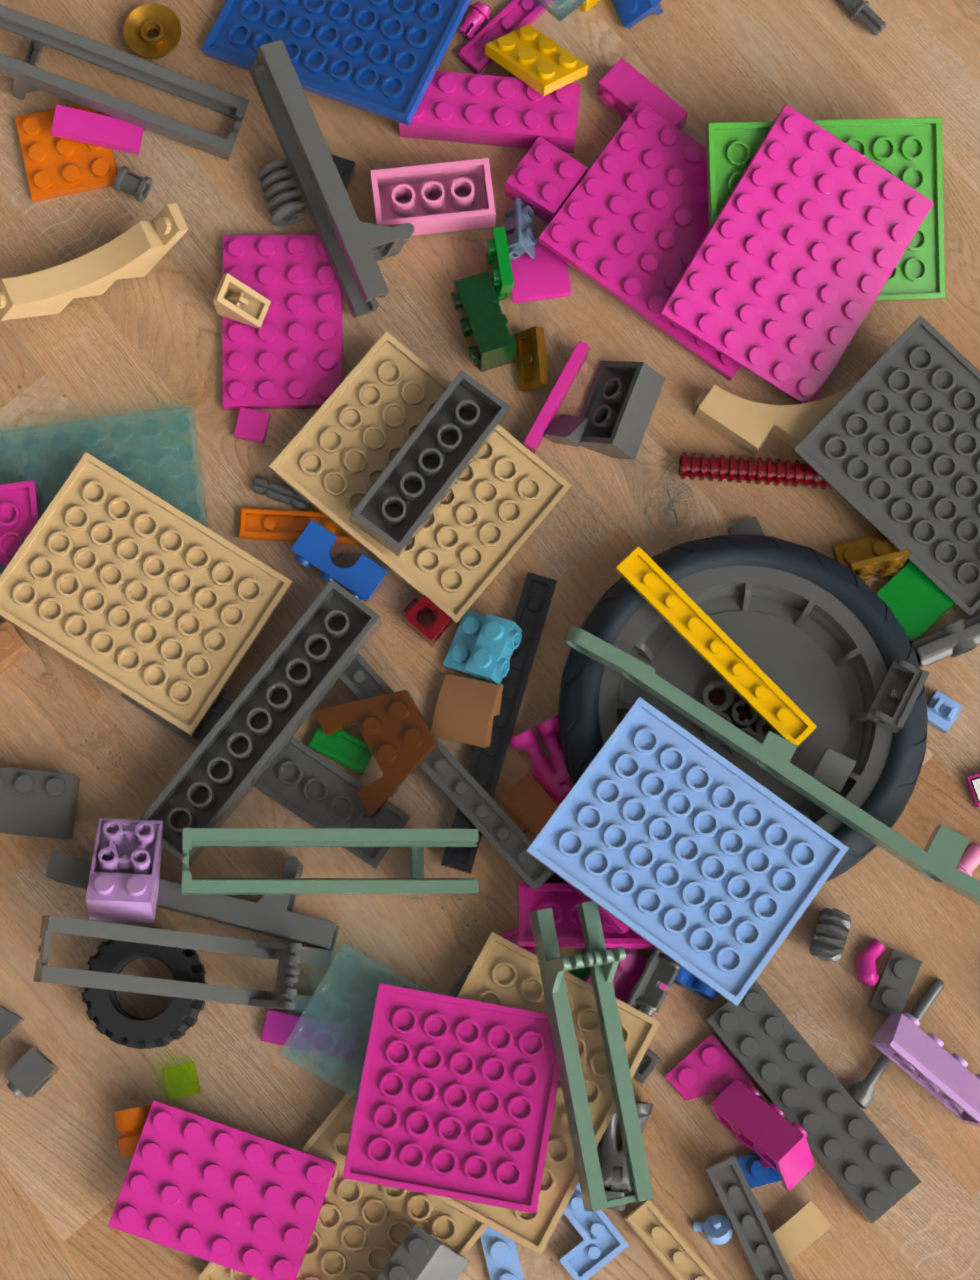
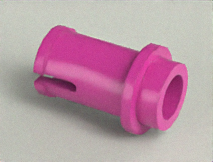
M480 1L470 5L469 13L456 30L459 34L464 32L462 37L467 40L472 38L483 21L489 20L491 11Z

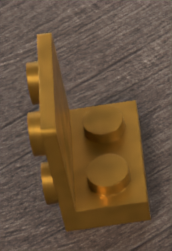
M881 534L837 544L832 547L835 560L860 576L864 582L869 580L868 576L880 573V577H886L898 573V568L904 566V562L910 556L909 549L897 551Z

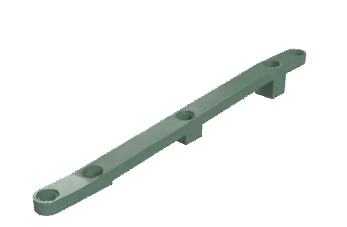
M571 626L564 639L567 645L633 682L915 871L980 905V881L956 868L970 839L940 824L934 828L924 850L790 763L798 747L797 745L771 731L765 735L762 743L758 742L655 674V668L576 626Z

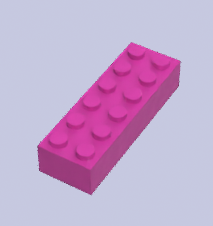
M436 71L410 125L399 122L400 137L530 149L540 136L563 152L574 153L581 84L569 83L543 96L519 78Z

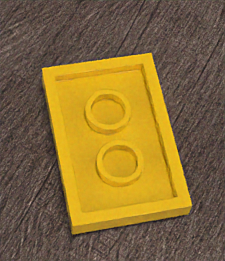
M530 24L485 44V55L543 96L587 75L588 64Z

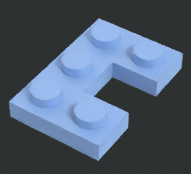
M578 1183L563 1214L572 1223L583 1240L563 1255L559 1261L574 1280H588L626 1249L629 1244L602 1210H584L580 1183Z

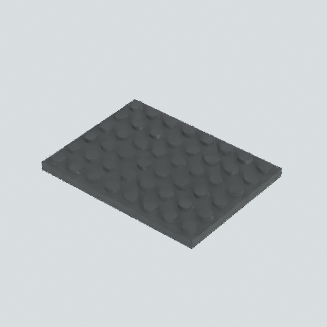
M920 315L795 446L793 451L898 551L909 549L910 556L908 560L947 595L968 617H971L980 608V371Z

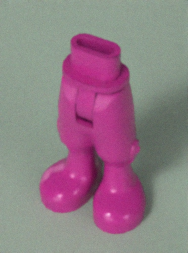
M557 715L535 727L551 754V761L544 756L533 728L509 740L514 749L523 750L534 763L532 765L533 777L539 780L556 808L560 806L574 787L563 757L562 746L559 740Z

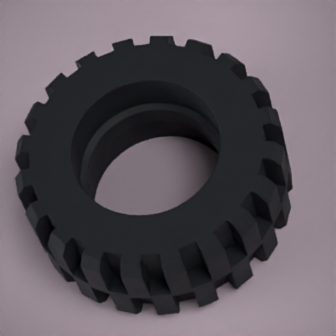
M109 940L107 942L103 941L97 947L98 952L96 955L90 956L87 965H89L88 970L120 974L127 964L136 959L154 958L168 967L174 980L208 984L205 982L204 974L206 972L204 965L201 964L198 958L199 955L192 949ZM85 988V992H81L82 1000L86 1002L88 1008L86 1013L89 1019L93 1020L97 1025L95 1028L101 1034L109 1037L111 1041L137 1049L163 1047L176 1039L179 1040L186 1035L185 1032L190 1027L196 1024L198 1021L197 1017L200 1011H203L206 1003L201 1000L173 997L168 1007L160 1014L149 1018H138L130 1015L121 1007L116 991Z

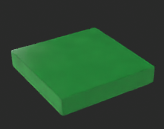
M911 562L876 593L891 609L911 643L915 642L955 604Z

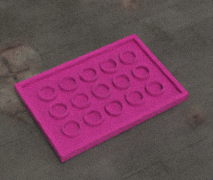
M319 235L223 236V274H230L271 301L261 328H255L223 316V410H240V407L249 409L320 408L343 382L342 289Z
M153 1100L108 1226L262 1280H296L336 1163Z

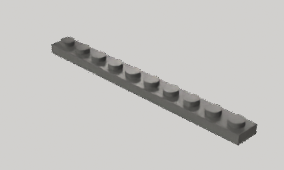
M359 653L339 677L359 700L394 692ZM434 736L438 745L420 764V767L535 892L555 873L526 852L532 841Z

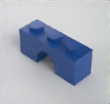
M311 519L291 548L292 551L297 553L294 559L308 569L313 564L322 571L319 575L328 583L331 579L339 582L347 588L346 591L358 600L364 599L369 602L389 572L363 554L353 566L349 568L338 567L332 560L331 551L339 537Z

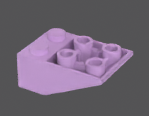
M99 818L85 899L90 920L154 923L159 890L163 821Z

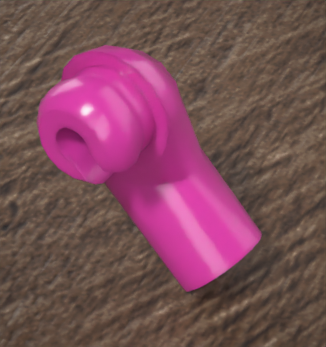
M876 938L859 953L855 960L857 977L860 982L868 987L876 985L879 981L875 960L886 949Z

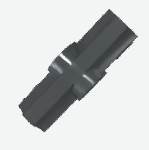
M980 615L966 621L961 619L941 628L939 632L911 643L920 668L937 663L949 656L954 658L975 649L980 644Z

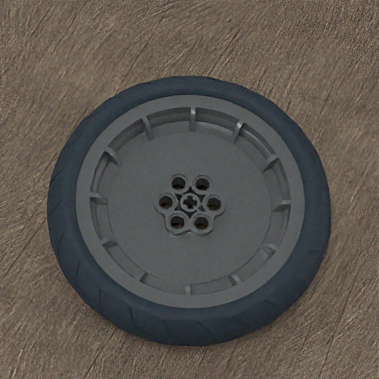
M751 534L714 536L681 543L651 557L817 726L798 745L790 763L812 776L824 750L827 748H831L855 760L856 764L841 792H835L892 829L903 813L914 791L926 752L928 714L926 692L923 685L903 728L899 732L895 733L865 718L893 661L898 662L900 659L920 668L916 653L905 630L887 604L860 576L850 571L840 562L812 548L772 536ZM623 577L603 594L580 627L581 629L655 668V674L762 743L765 737L762 732V726L767 723ZM571 647L561 679L558 727L563 757L573 786L637 699L641 697L849 848L826 882L852 868L877 847L876 844L633 682ZM719 692L724 698V704L720 706L713 705L708 699L709 693ZM742 708L748 711L747 717L750 720L746 718L744 721H740L738 719L739 713L736 710L740 712Z

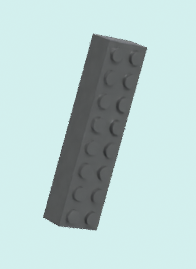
M756 980L738 1006L733 1005L727 1000L703 1020L732 1058L752 1079L754 1085L768 1102L777 1105L784 1113V1118L791 1124L797 1122L808 1134L806 1139L812 1156L865 1221L873 1224L921 1182Z

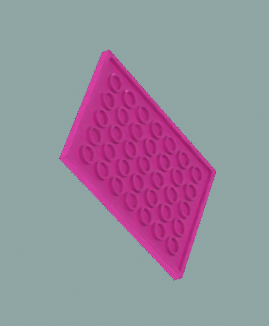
M640 101L537 241L730 381L741 367L659 314L709 230L707 154L704 146Z
M786 104L780 110L659 314L796 402L803 404L815 401L934 202Z

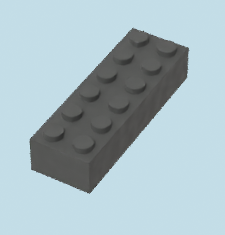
M461 370L350 515V522L399 557L506 417L511 406Z

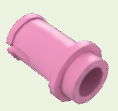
M972 842L971 846L963 853L956 867L971 877L972 872L980 864L979 843Z

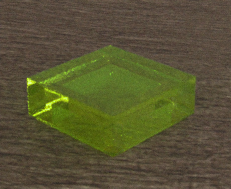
M195 1062L162 1070L169 1101L201 1093Z

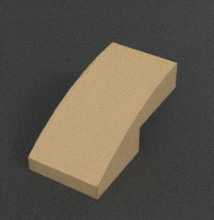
M808 1200L790 1218L781 1222L772 1231V1234L788 1264L824 1234L832 1224L811 1200Z

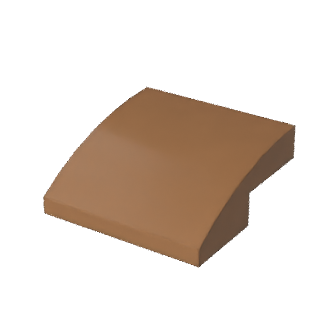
M446 673L434 711L431 727L432 734L435 737L478 747H490L494 716L500 715L503 684Z

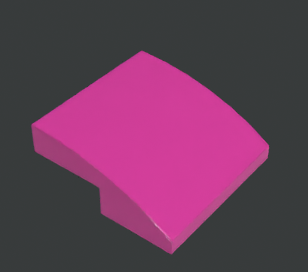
M536 239V244L534 245V259L527 253L520 255L518 259L510 258L514 287L511 293L512 303L571 296L567 262L539 243L538 239Z

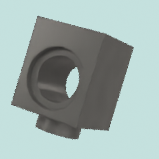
M31 1047L4 1076L10 1081L7 1086L14 1094L20 1098L23 1095L26 1098H30L53 1077L59 1068L37 1047Z

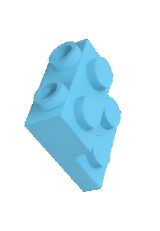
M467 610L461 619L443 666L480 680L500 684L502 678L509 671L513 651L518 648L521 642L522 629L513 621L491 614L485 616Z

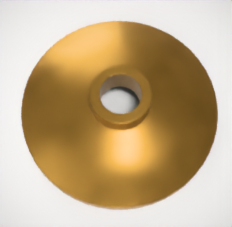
M157 3L144 4L135 8L127 16L123 25V37L128 48L134 54L146 59H158L168 55L177 47L181 38V24L177 15L170 8ZM151 33L159 34L156 38H149Z

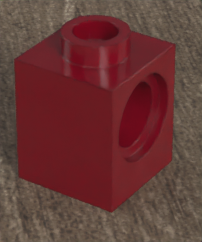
M425 595L419 600L414 598L404 609L406 613L404 623L430 646H433L452 625V618ZM423 612H429L434 616V620L429 625H422L417 621V617Z

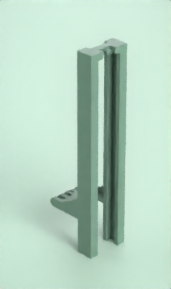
M183 828L182 895H401L410 897V899H423L425 895H477L479 893V880L477 878H424V847H477L478 829ZM192 847H411V878H192V873L189 871V853Z
M590 901L577 905L586 950L584 954L561 957L552 908L536 910L529 913L584 1210L597 1211L618 1205L654 1199L612 982L618 963L621 960H625L626 953L624 947L606 949L598 904ZM589 967L631 1186V1191L625 1192L624 1197L612 1198L610 1200L606 1199L564 976L566 971Z

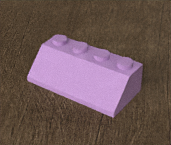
M892 1012L870 1040V1043L962 1122L980 1127V1074L974 1075L967 1069L969 1064L955 1053L950 1055L942 1047L945 1044L937 1036L930 1032L928 1035L919 1028L921 1023L907 1012L904 1014Z

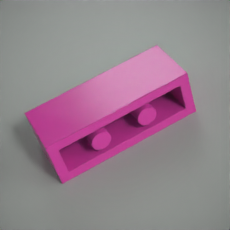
M622 58L598 83L597 95L600 102L607 108L613 107L617 110L624 122L639 102L642 101L680 130L686 124L688 112Z

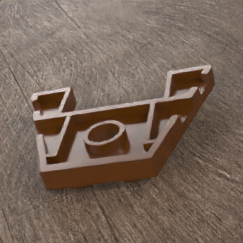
M407 690L313 711L322 730L328 737L355 722L384 775L357 791L370 817L378 814L384 803L399 790L398 787L410 774H413L438 745Z

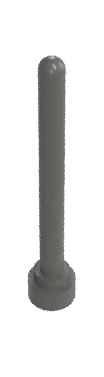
M934 979L911 1011L910 1014L919 1022L943 990L944 982L941 979ZM883 1053L862 1082L858 1081L856 1085L852 1084L847 1091L859 1107L865 1110L874 1100L872 1097L874 1094L873 1088L892 1062Z

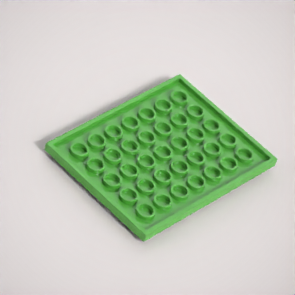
M942 117L811 120L934 202L875 301L946 298ZM774 121L706 124L709 228Z

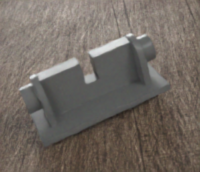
M655 948L653 954L649 956L645 963V969L638 983L633 986L627 1004L650 1017L653 1016L654 1012L658 1013L667 995V992L660 989L659 986L663 983L671 987L681 969L679 964Z

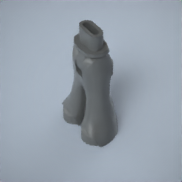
M635 1101L641 1133H643L651 1115L653 1104ZM616 1111L597 1146L607 1200L624 1197L625 1192L631 1191L621 1138L619 1149H616L618 1121ZM626 1204L606 1209L625 1210Z

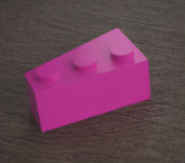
M736 1078L710 1104L714 1116L744 1148L748 1146L762 1158L759 1163L766 1170L771 1166L780 1174L783 1181L781 1185L789 1192L815 1166L806 1139L808 1134L797 1122L792 1124L784 1118V1113L777 1105L772 1102L768 1105L763 1101L760 1092L753 1085L748 1084L746 1086Z

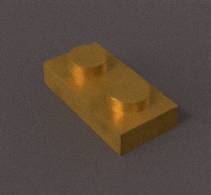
M534 326L514 334L519 391L529 393L548 386L549 377L544 328Z

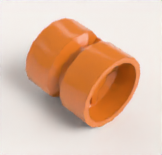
M151 1105L113 1112L115 1129L121 1132V1136L117 1139L120 1157L134 1155Z

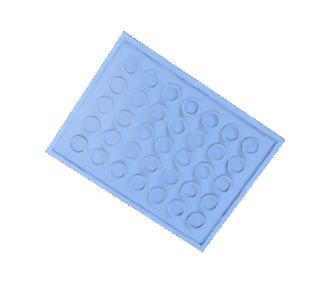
M639 697L526 852L733 1005L738 1006L849 848Z

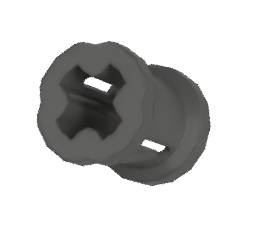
M123 166L118 171L113 188L119 192L123 190L135 196L137 201L143 202L151 189L152 178L148 176L143 178L131 172L128 167Z

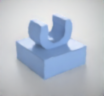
M937 690L927 703L928 723L945 734L952 726L963 706Z

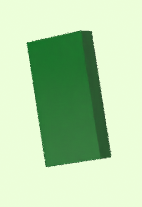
M320 724L307 746L311 750L360 775H363L373 756L365 741L343 730L328 737L325 735Z

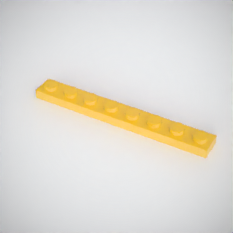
M639 546L616 567L615 570L780 737L798 746L817 728L807 715Z

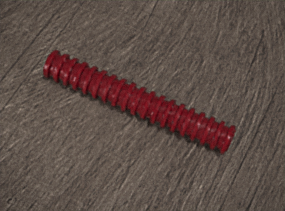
M682 452V455H680V479H685V476H688L690 480L699 477V480L702 481L704 478L713 481L716 478L718 482L727 479V482L730 483L732 480H736L737 483L745 480L746 484L755 481V484L758 485L760 482L769 485L770 482H773L774 486L783 483L784 486L792 484L793 487H797L798 484H801L803 488L811 485L812 488L821 486V489H826L829 486L831 490H834L807 463H800L799 460L791 463L790 459L781 462V459L772 461L771 458L762 461L761 457H758L757 460H753L752 457L744 459L743 456L734 459L733 455H730L729 458H725L724 455L715 457V454L706 457L705 453H701V456H696V453H692L690 456L687 455V452Z

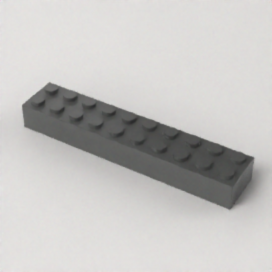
M330 580L140 818V820L163 821V848L182 862L183 828H221L382 624L381 616L335 581ZM192 847L189 853V867L205 847Z

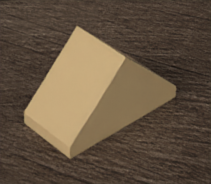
M228 273L223 274L213 299L218 315L255 328H261L271 303L270 300Z

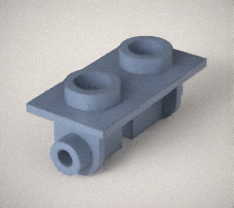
M517 196L515 197V206L509 207L504 214L505 232L508 234L506 238L509 256L511 259H518L520 255L527 253L534 259V245L536 244L534 234L535 214L529 205L526 206Z

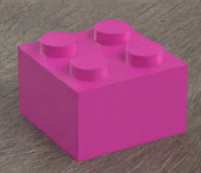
M539 136L506 180L505 196L513 201L518 196L526 206L529 205L537 217L549 224L586 175L588 167Z

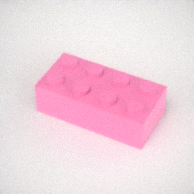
M489 158L370 170L377 225L396 227L405 223H411L414 226V232L411 236L495 227L496 212Z

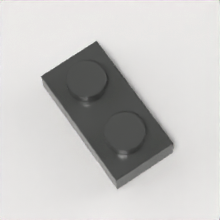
M891 949L867 1007L886 1016H890L892 1012L901 1013L922 961L898 950Z

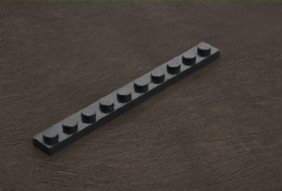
M530 572L527 573L513 620L522 629L521 642L518 648L514 649L510 659L509 671L500 683L503 684L500 715L494 716L490 747L486 748L476 746L468 771L492 799L557 584V580ZM457 808L451 829H476ZM478 831L477 847H446L441 866L471 874L482 834Z

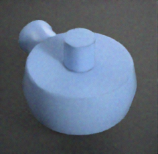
M715 1214L708 1217L704 1223L694 1221L693 1231L703 1232L706 1239L714 1245H722L732 1238L733 1225L725 1215Z

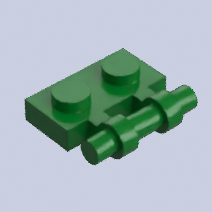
M504 226L492 229L491 238L487 239L488 252L486 253L487 263L491 265V279L499 300L508 298L507 293H512L514 287Z

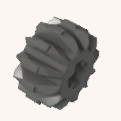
M824 908L820 911L809 950L811 955L818 957L820 960L837 962L841 958L851 926L849 914L835 908Z

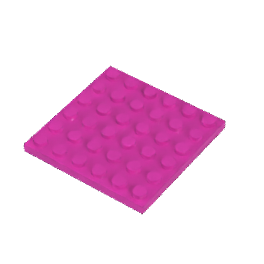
M379 983L342 1178L536 1214L559 1081V1071L548 1014Z

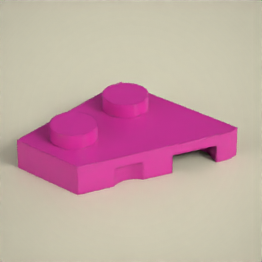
M712 1034L664 1075L684 1100L724 1091L736 1078L744 1085L752 1082V1079Z

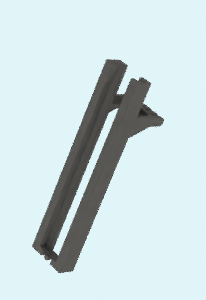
M0 4V28L31 40L24 62L0 53V74L14 79V97L24 100L26 93L44 90L214 156L229 160L250 100ZM47 46L237 120L232 133H229L227 139L38 68L36 63H38L43 47Z
M282 39L260 45L256 53L257 58H254L249 73L354 318L374 312L378 308L375 297H385L389 292L377 261L397 255L413 234L414 226L411 223H405L396 227H388L359 221Z
M52 852L45 877L59 883L87 889L92 862ZM290 856L287 858L281 878H301L303 865L297 857ZM159 879L156 906L158 908L331 951L334 950L339 926L335 922L292 912L296 895H264L257 903L227 895H182V884Z
M53 915L42 916L40 930L42 942L38 947L40 957L36 960L34 982L324 1014L326 998L298 995L297 989H293V984L298 983L299 978H296V975H299L300 970L295 968L296 963L330 966L331 950L302 947L303 944L293 942L254 941ZM52 933L279 960L275 991H264L48 966Z

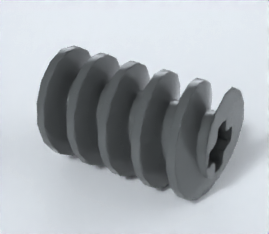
M286 158L266 163L257 173L258 180L261 182V190L265 193L264 200L268 203L267 209L271 214V222L275 226L280 227L295 224L306 217L304 213H299L305 208V203L297 201L302 195L300 191L294 190L298 186L295 180H290L294 176L291 169H287L289 164Z

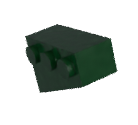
M489 271L454 281V292H451L450 295L455 310H461L463 319L459 320L464 337H470L472 346L468 347L473 364L478 363L481 372L515 362L516 341L514 336L510 337L506 326L508 320L506 315L502 314L499 305L500 300Z

